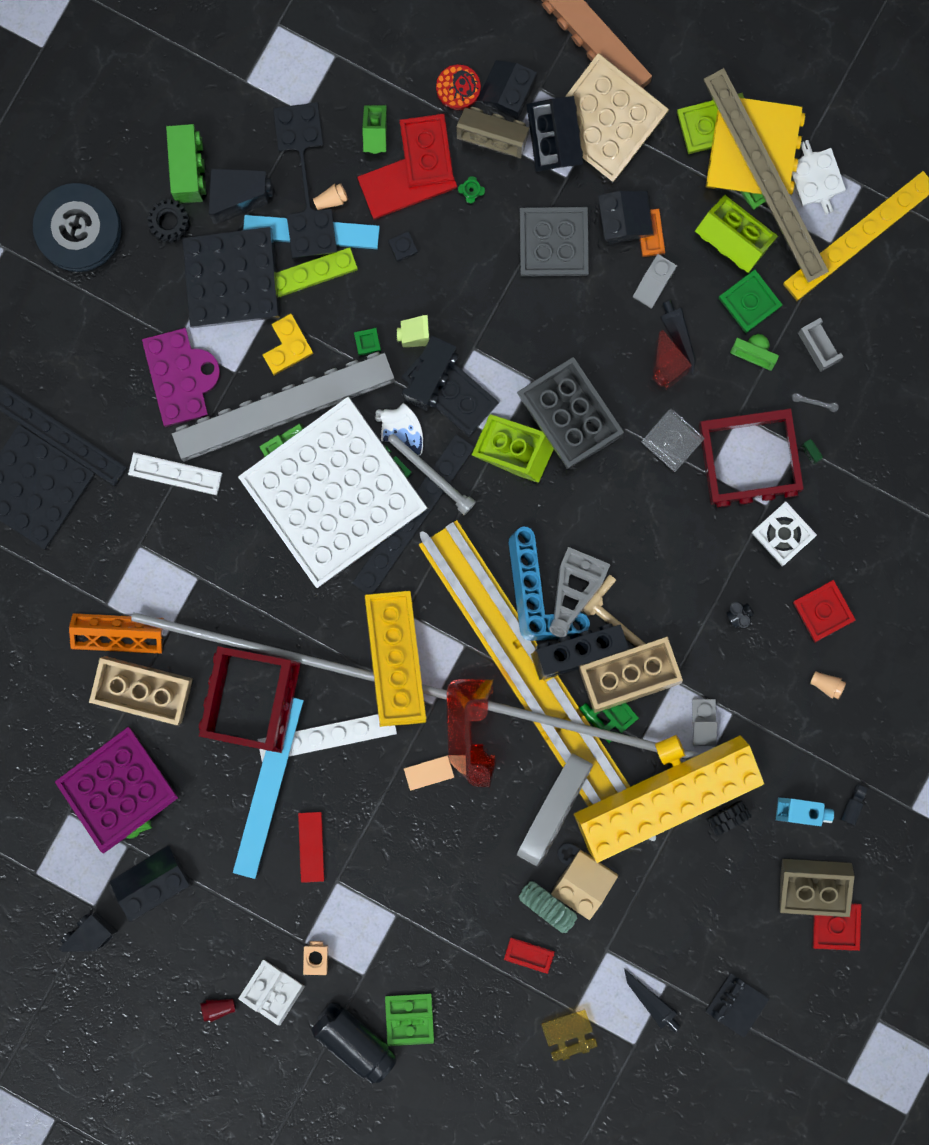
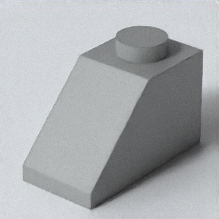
M657 254L635 291L633 298L652 309L675 272L677 265Z

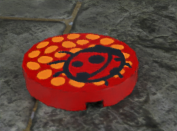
M457 64L449 66L441 72L437 78L436 91L443 105L454 110H463L464 108H469L477 101L481 85L479 77L474 70L468 66Z

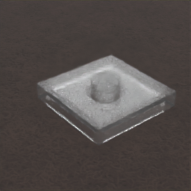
M670 408L641 443L670 469L676 472L705 438Z

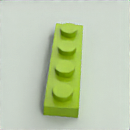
M351 248L277 272L278 297L357 271L358 268Z

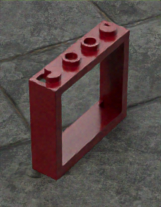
M791 409L700 422L699 429L711 505L717 504V507L731 506L730 502L739 501L740 504L753 503L755 498H762V501L775 500L777 495L791 498L798 496V492L803 490ZM785 422L794 484L719 494L709 432Z
M218 646L217 652L213 657V671L208 680L209 690L204 700L203 718L199 723V737L282 753L301 663ZM230 656L281 666L265 743L214 733Z

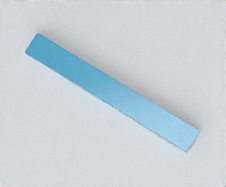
M293 697L282 753L267 750L265 752L233 870L235 874L253 879L256 878L304 700Z

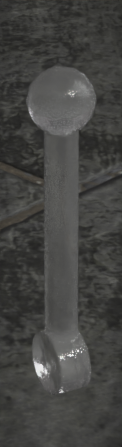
M798 393L792 396L795 402L803 401L826 407L831 412L837 411L839 407L837 403H824L802 397Z

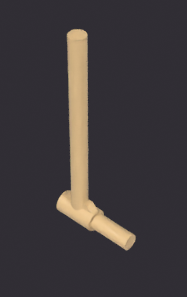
M609 575L582 612L587 616L596 613L606 623H612L613 627L621 624L625 638L635 647L642 646L646 643L602 607V597L616 581L614 577Z

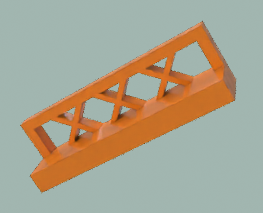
M73 613L69 626L71 649L162 654L163 629L131 621L132 616ZM76 635H84L89 640L77 642ZM107 636L112 641L102 643L98 638ZM128 637L134 642L132 644H125L121 639ZM147 638L156 639L157 645H148L144 640Z

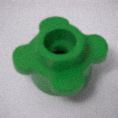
M472 176L464 184L459 185L458 192L466 197L467 203H474L479 195H484L485 188L480 186L476 177Z

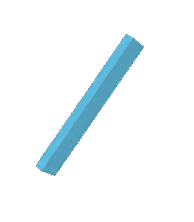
M245 215L243 230L271 227L273 241L290 242L287 218ZM333 222L336 246L378 250L379 226Z

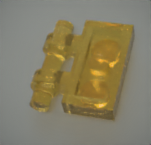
M585 1009L541 1023L548 1046L558 1044L559 1050L551 1052L553 1061L560 1059L564 1061L570 1059L569 1056L580 1052L585 1054L589 1052V1049L598 1047L595 1038L585 1040L584 1035L593 1032ZM578 1038V1044L569 1047L565 1046L564 1041Z

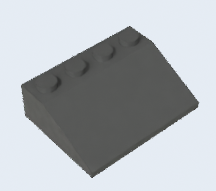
M574 357L517 392L567 469L618 440L624 433Z

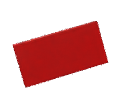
M510 937L504 960L548 974L555 951Z

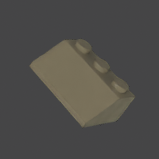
M476 107L464 108L457 124V139L521 158L530 127H526V124L521 121H507L498 114H492V116L484 114L483 110Z
M782 859L780 913L850 917L854 885L852 863Z

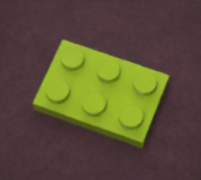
M743 93L738 94L739 98H744ZM714 100L677 109L688 154L712 148L718 110Z

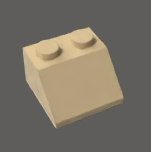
M580 849L556 882L551 895L590 920L619 875L602 863H596L593 857Z

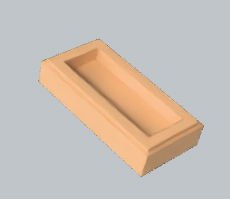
M448 755L404 768L410 791L454 778Z

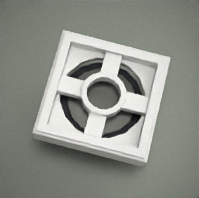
M784 502L752 532L781 566H784L817 536L787 502Z

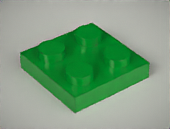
M753 270L719 296V300L745 333L782 307V303L756 270Z

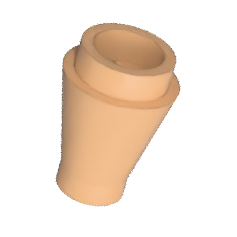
M341 183L338 185L333 184L319 196L313 198L317 210L343 205L348 200Z
M817 671L810 684L816 686L832 699L833 697L839 699L846 686V682L842 681V678L822 674Z

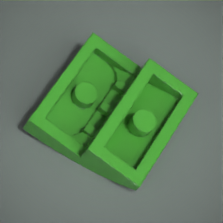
M431 994L385 996L388 1046L434 1043Z

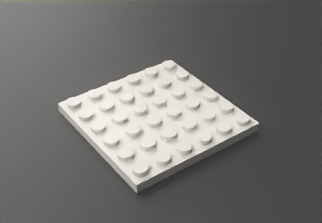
M350 397L345 398L238 476L316 588L322 586L428 509Z

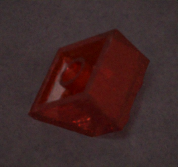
M662 330L656 340L653 373L655 375L653 379L660 387L664 385L668 389L684 377L692 365L664 330Z

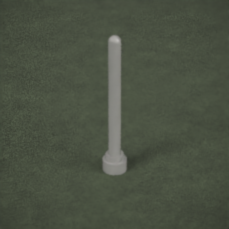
M389 435L388 441L456 502L457 510L466 515L475 505L476 501L470 496H462L396 435Z

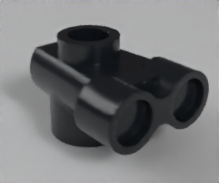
M740 602L731 604L730 611L727 612V616L735 628L739 626L742 628L748 627L751 624V617L754 615L748 603L743 605Z

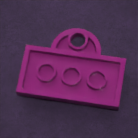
M186 328L142 339L164 427L209 416L203 394L210 392L217 385L220 378V367L215 357L205 350L191 349ZM207 363L214 365V372L210 375L202 373V367Z

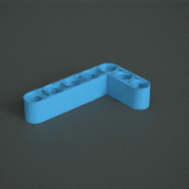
M520 527L509 538V550L521 636L529 641L563 638L553 635L549 630L554 614L545 615L534 532L528 527ZM518 535L525 539V544L519 541ZM521 557L528 561V566L521 562ZM524 579L530 582L531 588L525 586ZM526 602L532 603L534 610L529 609ZM580 613L574 620L579 624L580 630L575 629L572 623L566 636L577 638L579 633L588 630L590 622L583 613ZM529 624L535 625L537 633L531 631Z

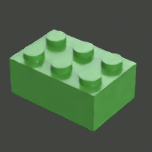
M194 124L166 126L171 194L179 204L203 202V195H206L207 192L206 182L203 180V175L201 176V173L205 172V164L200 153L203 150V139L200 137V131H196Z

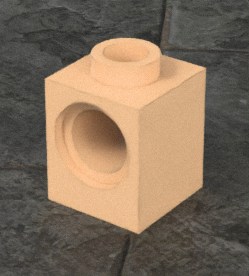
M309 941V945L304 946L303 975H327L328 945H323V941ZM317 951L321 953L322 962L319 964L312 963L310 960L311 952Z

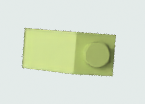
M423 315L401 321V328H397V341H402L403 347L426 346L429 341L428 316Z

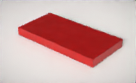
M405 159L357 177L373 220L457 188L454 177L452 182L409 187Z

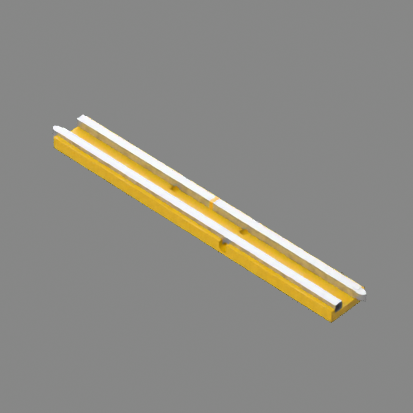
M456 520L447 525L445 529L431 538L427 533L420 532L422 543L419 544L420 549L524 709L591 726L559 676L539 680L531 657V653L537 650V642L526 640L521 636L518 613L458 521ZM533 721L563 768L572 753L593 764L579 792L588 807L630 787L598 737ZM656 835L649 838V840L655 841Z

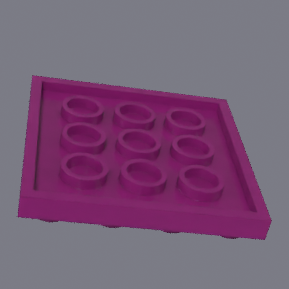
M127 727L55 781L63 796L103 854L178 799V796L130 727Z

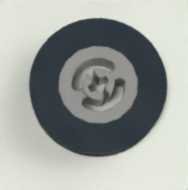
M81 183L65 184L50 191L39 203L33 218V235L40 251L54 265L73 272L89 271L104 264L114 254L121 238V220L113 203L99 189ZM77 213L85 214L91 218L92 225L88 226L82 217L79 219L76 215H71ZM80 224L81 229H76L75 231L73 227ZM66 229L72 238L76 237L78 240H84L70 242L64 238L63 230Z

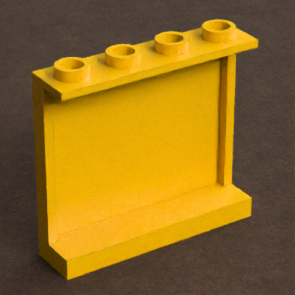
M740 98L788 193L792 195L794 181H791L792 172H796L798 165L795 151L800 149L802 136L798 135L799 126L803 127L805 113H802V107ZM717 110L706 187L762 195L719 110Z

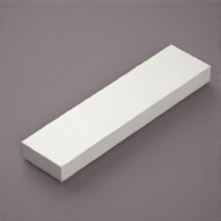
M133 453L128 473L129 476L212 495L218 494L222 478L221 472Z

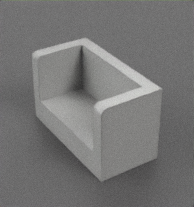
M821 318L801 328L798 332L820 372L838 363L843 358L842 353H837L821 326L823 322Z

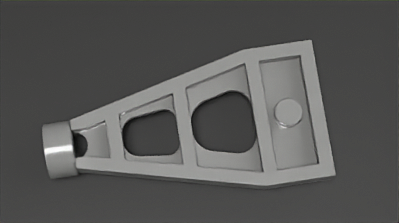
M568 547L558 573L554 619L549 628L553 635L558 637H565L567 635L570 625L601 588L610 564ZM571 574L589 581V585L583 592L569 588L568 583ZM565 595L579 601L574 610L562 606Z

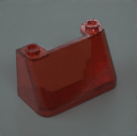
M458 679L449 684L446 693L449 762L473 786L490 787L495 770V755L489 756L486 754L483 744H472L471 721H481L486 717L490 694H493V680Z

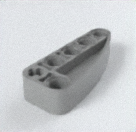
M573 753L571 754L518 850L517 856L535 866L543 862L592 769V763Z

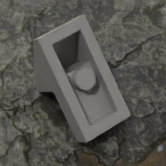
M716 699L692 700L693 746L716 745L718 722H716Z

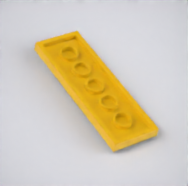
M402 591L365 595L379 727L426 723L411 592Z

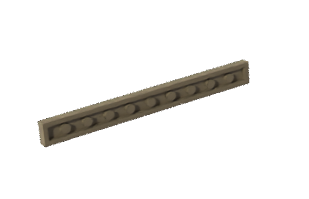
M723 68L704 78L703 81L805 279L807 282H810L826 274L829 271L725 69Z

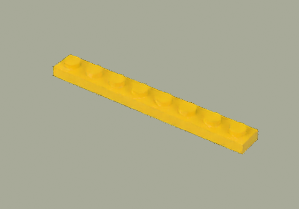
M922 171L822 251L820 255L829 272L807 282L800 269L787 279L783 285L796 301L800 300L929 196V177Z

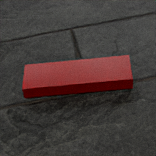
M322 812L298 813L301 882H323L325 880Z

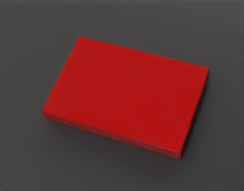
M444 114L400 120L409 187L454 181Z

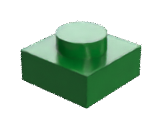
M376 328L354 332L359 356L381 352Z

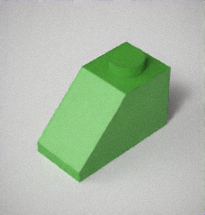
M386 105L364 106L363 152L373 154L386 152L387 107Z

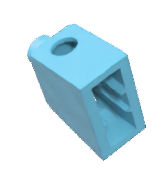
M778 798L776 820L822 826V822H833L834 810L824 808V803Z

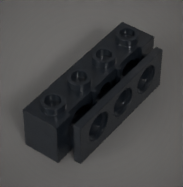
M612 623L599 627L600 631L594 633L590 629L579 633V637L574 639L566 636L558 639L557 644L550 645L549 642L536 646L537 650L531 653V657L539 680H546L576 671L582 665L629 650L621 624L614 627ZM596 641L601 644L602 648L597 646ZM575 647L580 650L581 655L576 652ZM554 654L559 656L560 661L555 659Z

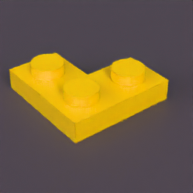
M292 314L271 324L282 343L263 354L273 375L313 355Z

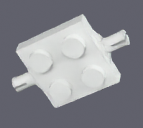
M806 140L805 144L803 141L801 142V148L804 156L798 159L796 172H792V178L802 206L821 203L825 215L831 214L834 210L830 199L835 195L846 192L832 149L812 152L809 140Z

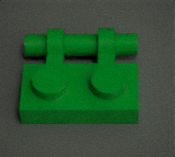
M587 703L579 708L587 721H590L594 727L608 731L616 727L622 733L639 719L626 703L602 711L610 720L607 725L597 716L599 712L594 713Z

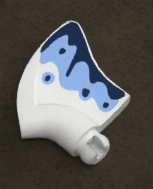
M403 403L399 408L393 410H376L375 420L382 422L381 441L389 442V435L394 434L417 455L422 454V428L417 416L406 404Z

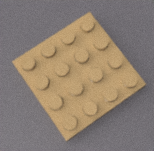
M599 53L565 96H574L583 159L612 182L618 178L670 110Z

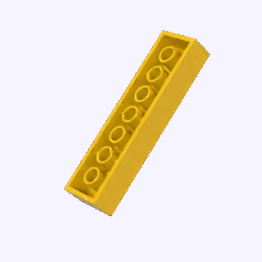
M740 735L574 813V817L590 854L598 863L762 786L764 782L750 745Z

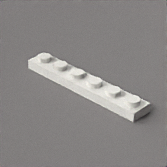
M377 714L296 731L289 756L397 734L396 726L379 727ZM266 738L257 739L258 742H266ZM259 749L263 762L266 750Z

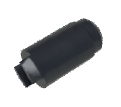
M330 1003L317 1017L319 1021L311 1028L314 1038H317L318 1042L360 1078H365L371 1084L380 1083L395 1066L396 1055L389 1050L388 1045L344 1007L340 1009L339 1004Z

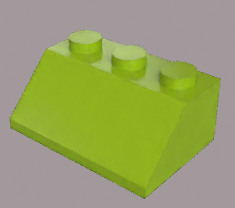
M726 195L707 213L695 230L703 240L712 244L721 254L730 258L739 268L744 269L748 273L778 237Z

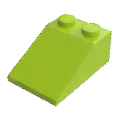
M490 414L472 456L517 476L539 483L554 448L542 431Z

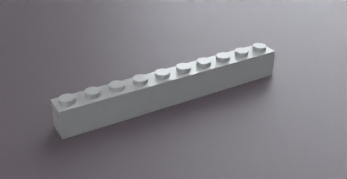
M376 352L370 354L365 361H351L346 364V368L337 370V368L330 369L324 372L325 376L316 378V376L309 377L303 380L304 384L296 387L295 384L288 385L282 388L283 392L275 395L273 392L261 396V400L254 403L252 400L241 403L238 409L231 410V408L218 412L219 416L210 419V416L197 420L198 424L189 427L186 424L176 428V432L172 433L181 460L185 462L338 404L347 397L351 399L395 382L385 353L380 354Z

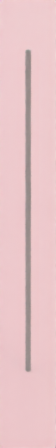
M135 612L132 614L131 621L374 681L372 671ZM422 684L423 694L657 752L656 742ZM684 750L686 756L682 757V759L689 760L700 755V753Z

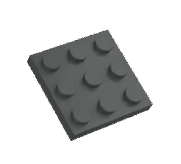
M588 207L520 208L521 276H588Z

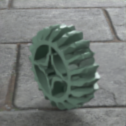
M530 881L521 890L522 892L519 895L520 901L560 932L567 933L574 926L577 920L576 913L537 883Z

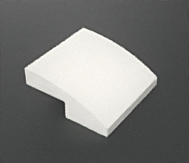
M263 960L238 999L280 1026L305 986L274 965Z

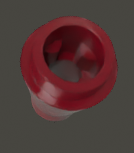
M233 999L205 1000L204 1003H200L204 1022L210 1021L211 1023L235 1012Z

